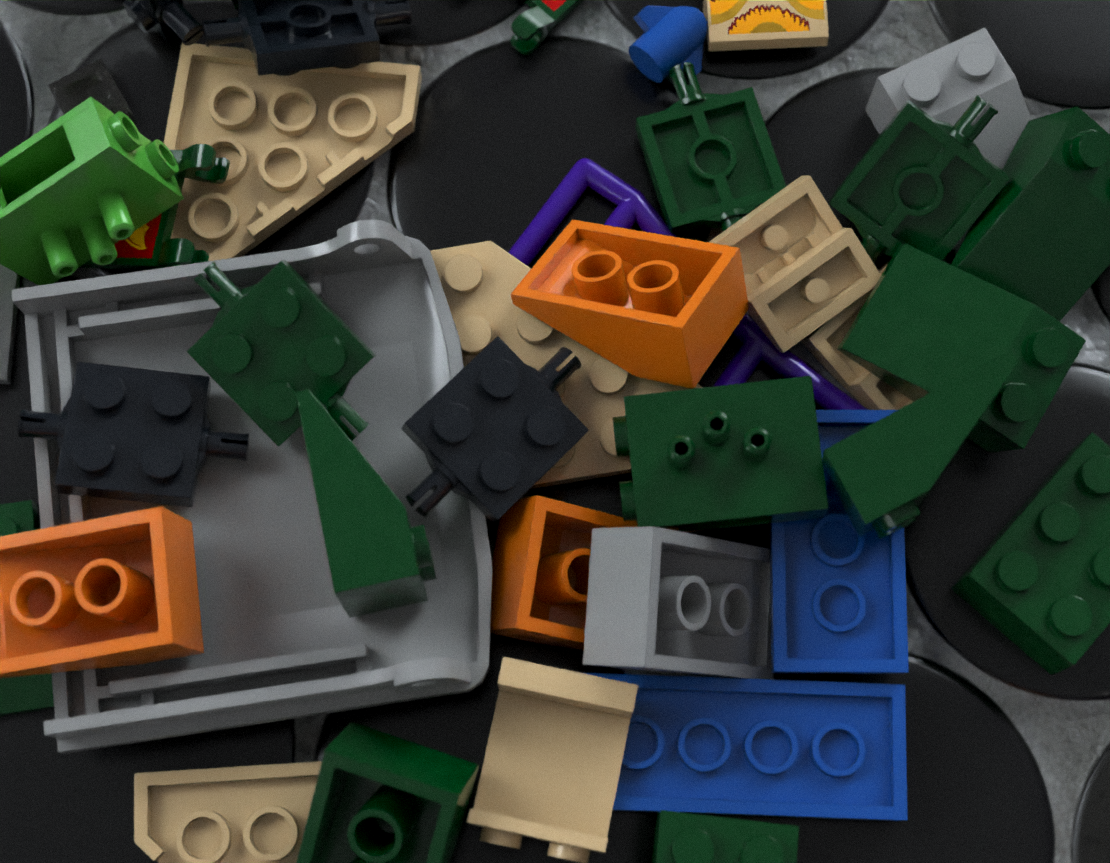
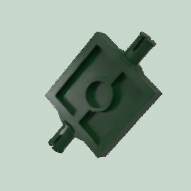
M685 62L683 71L680 64L674 66L669 71L679 101L664 111L636 118L635 129L665 222L670 232L678 235L704 227H720L722 231H725L785 188L786 184L753 88L750 87L724 95L702 94L693 63Z
M976 95L975 100L954 126L950 123L935 120L910 100H907L829 199V205L855 224L863 237L861 244L873 263L878 260L882 253L893 257L899 245L903 243L943 260L1010 180L1007 173L982 155L974 142L990 120L999 112L990 103L987 105L986 100L979 95Z
M281 260L257 284L244 288L241 291L216 266L215 262L208 265L203 270L205 273H200L194 279V282L219 305L221 310L218 312L212 327L186 352L278 447L302 426L295 392L307 389L312 392L349 439L353 441L369 423L342 396L346 393L352 377L376 355L286 260Z

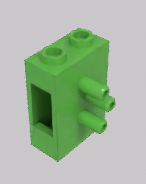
M89 97L0 157V264L37 285L53 284L63 277L70 276L78 267L91 259L94 264L102 266L112 263L118 255L115 243L127 239L135 230L184 199L174 175L179 171L175 157L162 141L158 139L150 141L142 135L126 114L121 111L114 114L93 97Z

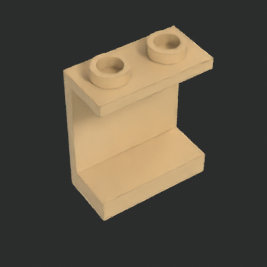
M503 657L497 683L499 688L498 698L473 809L470 808L467 823L482 827L479 841L520 849L522 837L550 842L547 856L578 863H588L591 851L602 854L606 852L607 835L638 685Z

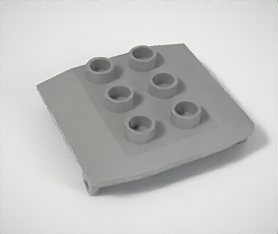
M360 220L337 230V237L331 240L298 249L11 289L12 302L25 315L32 411L62 414L64 406L71 397L77 362L209 376L186 351L212 327L221 308L194 282V279L200 273H205L203 270L212 262H215L216 266L241 291L244 288L257 284L281 260H286L376 355L352 377L346 393L342 396L369 423L352 442L403 503L411 527L424 524L437 578L424 582L428 601L349 618L334 593L302 426L278 447L211 377V391L207 410L210 429L212 431L239 434L249 433V449L247 450L246 462L237 459L207 457L204 467L197 476L193 507L60 494L55 487L60 457L58 440L34 438L41 529L159 506L192 522L204 653L140 665L52 673L55 719L43 721L44 735L57 739L58 753H72L472 691L483 683L490 668L493 565L486 516L471 500L454 493L452 490L426 517L420 515L416 509L433 493V490H429L413 507L406 499V495L411 493L433 471L424 452L401 428L409 418L464 368L460 338L431 252L420 240L404 236L392 224L385 221Z

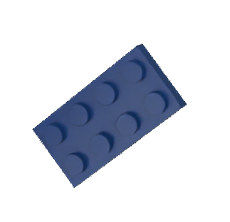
M816 410L822 459L823 451L826 448L897 410ZM824 473L829 509L823 518L769 523L772 673H909L904 528L883 539L879 538L875 529L860 537Z

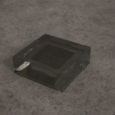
M102 58L48 85L63 115L89 97H93L114 114L121 111L128 117L133 115Z

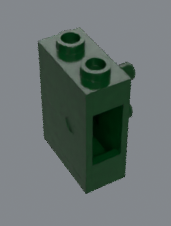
M811 376L624 396L625 416L613 417L617 456L630 455L633 480L620 482L624 522L637 520L638 527L654 526L680 532H695L823 518L829 509Z

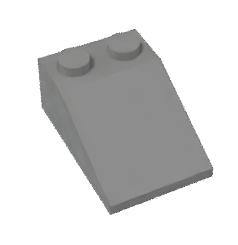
M985 27L879 76L865 108L879 134L883 132L907 100H910L935 120L950 123L954 126L975 100L976 95H979L986 100L987 105L990 103L999 112L995 114L974 142L982 155L1001 170L1026 124L1031 120L1017 78ZM970 228L966 231V233L961 237V239L950 251V254L953 257V259L955 258L958 250L960 249Z
M654 526L592 528L583 665L729 678L773 679L774 673H772L770 549Z

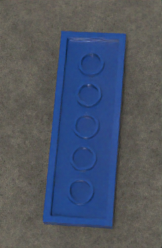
M583 673L638 685L612 811L659 812L664 810L690 814L908 821L905 684Z

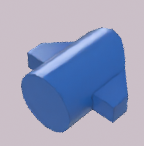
M648 5L633 17L644 33L630 45L628 50L633 63L643 75L656 83H661L674 66L680 64L683 71L685 62L693 63L696 75L701 71L703 42L707 33V20L704 13L697 8L688 6Z

